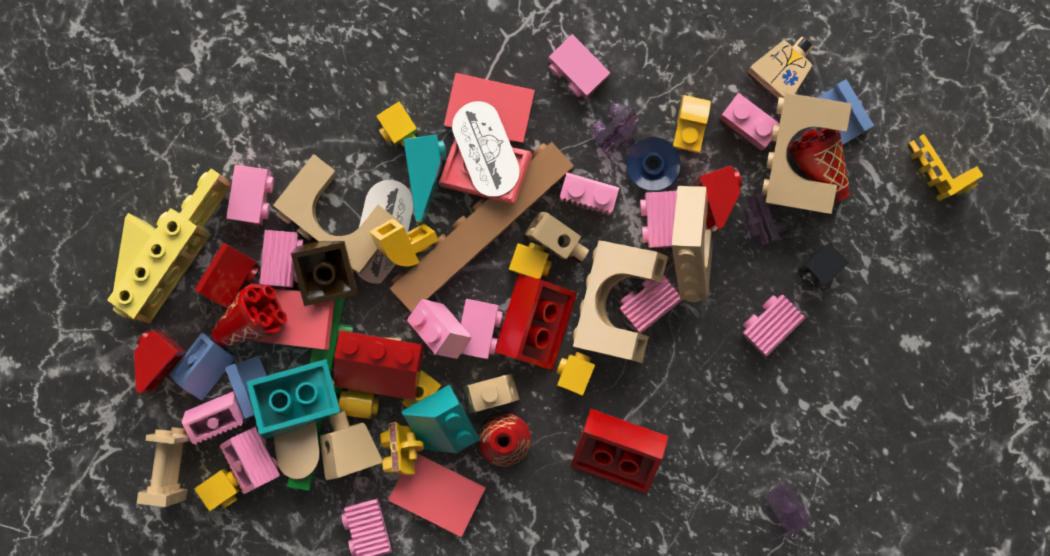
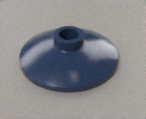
M647 137L635 143L630 149L626 160V168L631 180L638 187L648 191H659L670 186L676 180L681 167L677 149L673 148V144L660 137ZM650 160L656 161L658 164L657 169L651 170L648 167V162Z

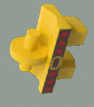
M397 422L389 424V430L380 434L383 448L391 449V456L382 460L383 471L405 476L415 475L414 461L417 460V452L424 449V442L416 441L415 433L412 432L411 427L400 426Z

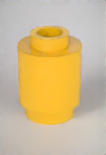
M348 389V391H341L339 408L341 412L345 411L346 416L371 419L372 414L377 415L379 398H375L374 393Z

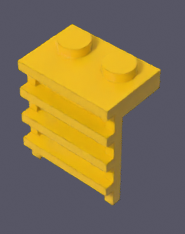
M924 134L918 137L924 146L923 148L919 149L914 140L909 143L914 152L910 155L911 159L918 158L923 166L918 170L921 174L927 172L931 178V181L927 184L929 187L935 185L940 192L936 196L938 201L955 193L959 196L979 185L976 180L982 177L983 174L978 166L952 179ZM928 152L933 161L928 163L923 154ZM937 166L942 175L937 177L932 168Z

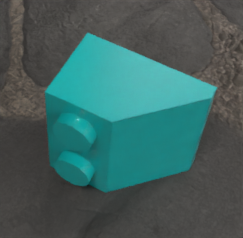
M450 385L401 411L418 440L424 442L425 450L458 453L480 440L469 416Z

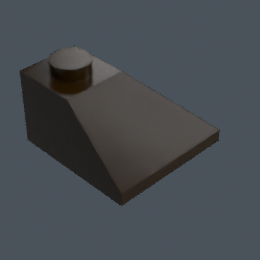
M320 241L296 246L291 252L304 306L358 295L345 241Z

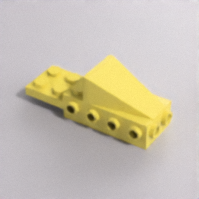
M210 169L208 173L205 172L198 180V188L194 194L189 195L184 200L181 213L170 208L168 212H164L157 222V229L144 220L129 213L127 214L124 221L114 289L108 298V301L115 305L112 309L113 311L133 321L139 320L149 324L152 322L211 236V233L203 228L230 190L232 182L213 169Z

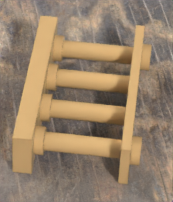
M172 427L171 431L155 429V434L146 435V441L157 442L151 486H148L147 490L138 492L137 504L167 507L186 500L187 489L180 488L178 478L183 442L191 440L184 428Z

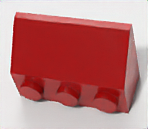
M732 165L701 175L693 183V187H706L707 189L706 225L708 230L712 231V235L724 227L741 192L740 187L743 186L739 171H734Z
M518 274L495 352L553 370L577 293L541 279Z
M339 330L334 357V386L416 401L425 346Z
M590 409L570 467L647 494L663 459L668 436Z

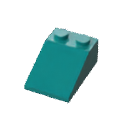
M437 134L404 139L414 213L418 225L425 224L443 169L442 161L447 160L444 141H439Z
M327 359L246 382L259 435L264 439L295 431L341 413Z

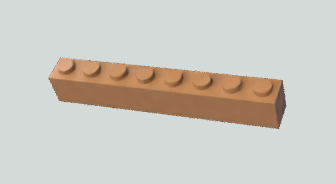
M553 142L548 146L543 143L532 153L534 158L530 161L515 205L482 198L472 207L475 211L467 219L464 216L458 219L452 225L453 232L447 237L442 234L438 241L432 244L434 247L432 251L427 255L423 252L417 257L418 264L413 265L414 267L407 273L401 271L392 279L391 282L394 285L390 289L411 312L414 311L421 299L429 300L562 180L566 173L573 170L574 165Z

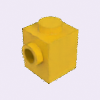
M400 102L377 115L378 120L383 126L379 131L387 143L393 141L395 146L399 144L405 146L404 139L415 138V134L418 133L416 126Z
M518 243L509 271L541 279V276L547 277L552 262L547 260L549 254L544 252L545 247L530 243L529 247Z
M576 352L575 356L569 355L568 359L562 358L556 372L561 375L557 385L583 395L595 366L590 363L591 357Z
M421 369L416 401L403 399L401 403L408 408L439 391L442 385Z
M226 469L220 470L195 488V491L209 511L216 509L220 505L225 509L238 500L235 495L241 490L238 487L240 484L237 483L235 474L232 471L228 472Z

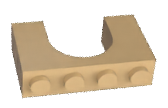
M785 93L784 98L779 97L776 114H781L780 125H774L772 141L776 142L775 153L769 152L767 168L771 169L770 180H764L762 195L767 196L766 203L832 214L837 185L806 180L798 176L788 162L787 150L792 137L798 131L807 127H823L847 132L852 103Z
M313 154L273 205L279 210L276 215L288 224L294 221L300 226L297 231L309 241L313 237L319 242L345 241L353 273L356 270L362 274L379 252L370 231L391 219L396 220L400 224L401 222L377 205L355 232L346 236H333L326 233L317 221L316 204L321 194L338 173Z
M678 186L672 250L680 299L688 302L708 301L713 240L712 231L705 230L708 206L706 187Z
M599 240L597 247L593 251V266L586 280L587 290L585 299L580 305L581 315L578 326L574 330L573 347L643 363L649 336L616 328L607 316L606 300L613 286L626 278H639L662 283L668 256L655 251Z

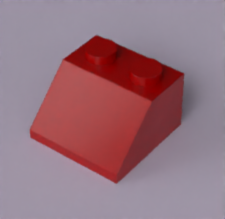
M223 243L195 288V291L228 308L240 291L245 288L248 282L252 283L259 273V269H257L259 262L234 247Z
M152 330L150 333L146 331L136 342L139 346L134 350L136 391L140 394L152 393L186 353L165 332Z

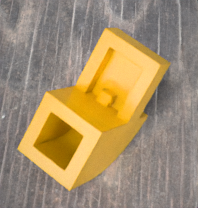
M683 95L673 148L700 153L710 110L709 100Z
M394 219L370 231L377 249L393 263L400 266L418 264L419 261L416 253L426 251L433 243L438 241L435 231L427 225L422 224L406 233L404 226Z

